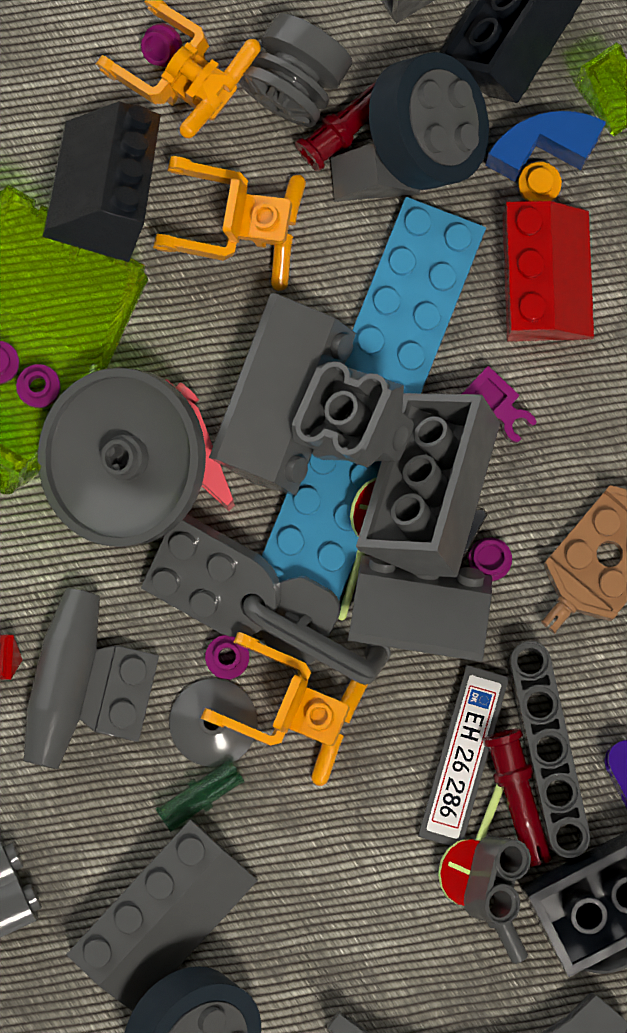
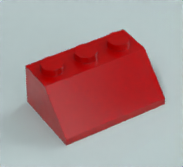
M553 201L506 202L502 220L507 341L594 339L589 211Z

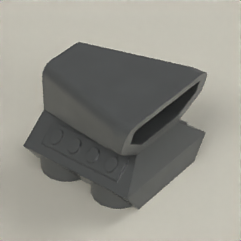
M327 362L318 366L292 422L294 443L312 448L313 456L321 460L350 461L365 467H369L375 461H399L414 428L413 421L402 412L404 385L386 380L378 374H367L348 368L341 362Z

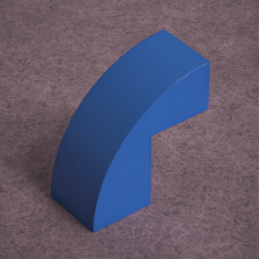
M555 111L530 117L512 127L495 143L488 154L485 166L516 182L537 146L581 170L599 140L606 121L588 114L572 111Z

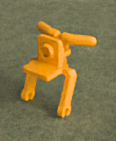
M145 0L144 3L148 6L147 9L151 13L193 38L190 43L187 42L185 46H182L174 54L161 75L162 79L154 87L148 85L104 55L95 64L108 78L118 80L153 104H165L168 102L173 106L179 98L183 99L194 110L182 122L179 130L183 137L192 138L208 120H214L235 94L237 83L259 54L261 45L256 39H248L223 72L218 69L219 64L211 59L210 62H207L205 60L204 53L209 48V43L202 27L168 7L163 0Z
M171 156L168 165V171L171 173L230 185L223 222V232L227 236L226 247L165 234H156L153 248L165 252L177 251L224 261L234 255L236 244L239 243L240 239L253 241L257 247L266 248V244L274 245L271 285L277 291L286 289L289 280L293 236L287 234L289 225L296 224L297 213L306 186L305 178L301 175H293L289 180L284 198L247 194L248 180L241 172L198 164L183 157Z
M237 632L233 643L297 670L298 675H294L274 720L273 727L275 729L272 735L265 734L207 708L204 709L201 719L222 728L225 726L270 746L282 743L289 729L309 739L321 742L322 745L311 779L317 786L325 785L329 780L339 747L344 738L343 735L339 734L344 722L350 723L368 684L363 685L351 679L341 700H336L306 687L311 671L305 662L263 645L259 640L249 635Z

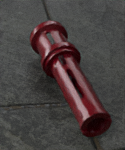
M375 83L370 85L336 115L330 114L323 117L322 125L307 138H299L295 141V147L299 154L314 170L320 172L325 168L324 162L340 148L347 149L351 146L354 140L353 135L369 122V104Z
M514 728L488 735L482 741L484 746L490 749L496 770L493 779L499 787H503L517 839L529 849L531 855L530 867L541 865L540 860H543V863L552 860V856L548 850L529 779L532 778L533 769L525 761L519 740L523 734L520 728Z

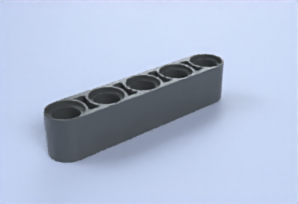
M525 641L515 647L510 653L507 665L528 763L533 769L532 781L544 836L548 848L555 855L575 858L582 855L588 848L590 832L552 661L548 650L541 643ZM532 651L538 655L540 668L537 673L526 674L519 669L517 658L520 652ZM532 694H541L548 699L550 710L544 718H536L529 713L527 701ZM543 737L553 738L559 745V755L553 762H546L538 756L537 744ZM555 780L563 782L569 790V798L562 806L551 804L546 796L548 785ZM566 824L572 825L579 834V841L571 850L562 849L556 841L558 830Z

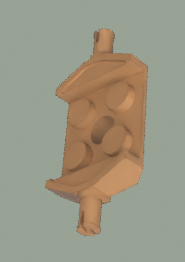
M610 485L543 564L547 576L558 595L556 600L558 603L540 621L547 627L556 618V621L548 629L555 634L565 620L575 612L612 621L627 603V489ZM611 543L619 549L621 556L616 566L607 567L599 562L597 549L601 544Z

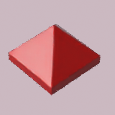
M0 635V680H11L23 659L14 635Z

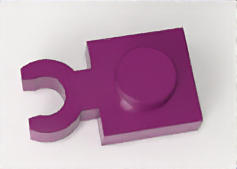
M489 366L485 367L461 393L483 395L502 424L503 435L512 443L516 444L521 440V437L514 432L512 427L516 419H522L530 427L537 423L535 417L529 411L516 410L512 406L520 395Z

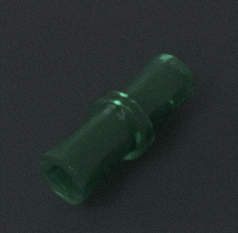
M228 759L224 764L200 780L196 781L193 778L187 783V789L160 807H156L155 810L169 831L172 832L176 827L204 809L205 812L211 810L213 802L238 785H242L245 781L240 773L237 772V768L232 761Z

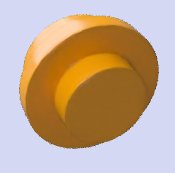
M546 162L529 164L522 170L518 180L520 194L526 201H553L558 196L562 186L558 170Z

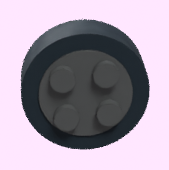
M431 52L390 65L376 80L369 104L371 136L381 161L398 181L413 189L428 190L462 182L477 171L485 157L488 146L489 119L482 92L474 77L463 64L447 54Z
M188 967L167 975L146 992L133 1010L125 1033H261V1017L252 997L225 975L208 967Z

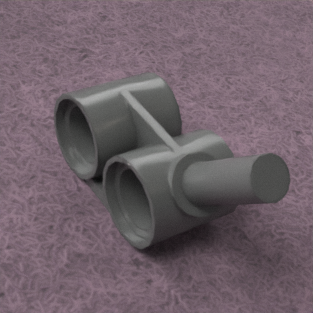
M488 835L477 844L464 894V908L469 916L486 921L490 928H495L512 963L517 964L524 961L528 957V953L512 923L520 910V898L514 886L515 881L527 873L531 863V855L527 846L519 840ZM504 850V860L500 865V855ZM494 895V903L489 909L490 898Z

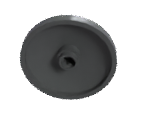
M111 368L96 371L82 377L68 387L49 411L41 431L38 447V469L41 484L55 514L77 535L88 541L105 546L141 545L154 541L174 529L185 518L195 503L202 486L206 465L203 432L199 420L187 399L163 378L146 371L128 368Z

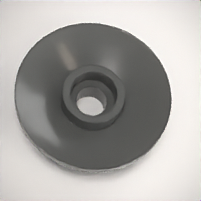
M211 678L191 684L180 693L171 709L169 727L174 744L187 759L202 766L220 767L235 762L248 751L254 739L225 726L213 731L208 730L201 717L204 709L207 708L257 730V713L252 700L242 688L227 680Z

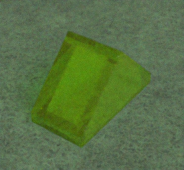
M616 42L581 66L575 83V87L597 117L606 121L605 127L613 136L627 128V59L621 45Z

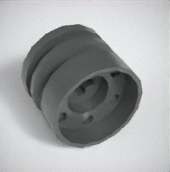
M280 13L275 15L261 38V44L267 53L259 52L243 74L239 84L252 98L272 113L297 125L312 127L316 125L320 118L319 109L326 108L329 103V96L323 88L333 90L339 87L352 66V58L339 42L322 29L294 15Z

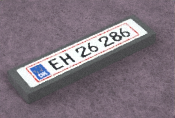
M466 665L418 837L452 846L457 841L464 840L489 752V747L484 746L482 739L494 734L509 677Z

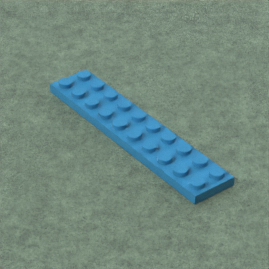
M406 197L352 331L356 333L353 341V350L345 365L348 368L367 374H378L386 380L404 385L403 393L421 394L486 227ZM312 452L308 463L307 475L301 482L296 496L287 493L262 555L275 570L279 582L299 576H306L330 589L340 600L358 550L356 544L359 537L354 533L350 520L352 502L358 490L366 482L377 478L382 461H375L369 467H365L350 461L321 460L315 458Z

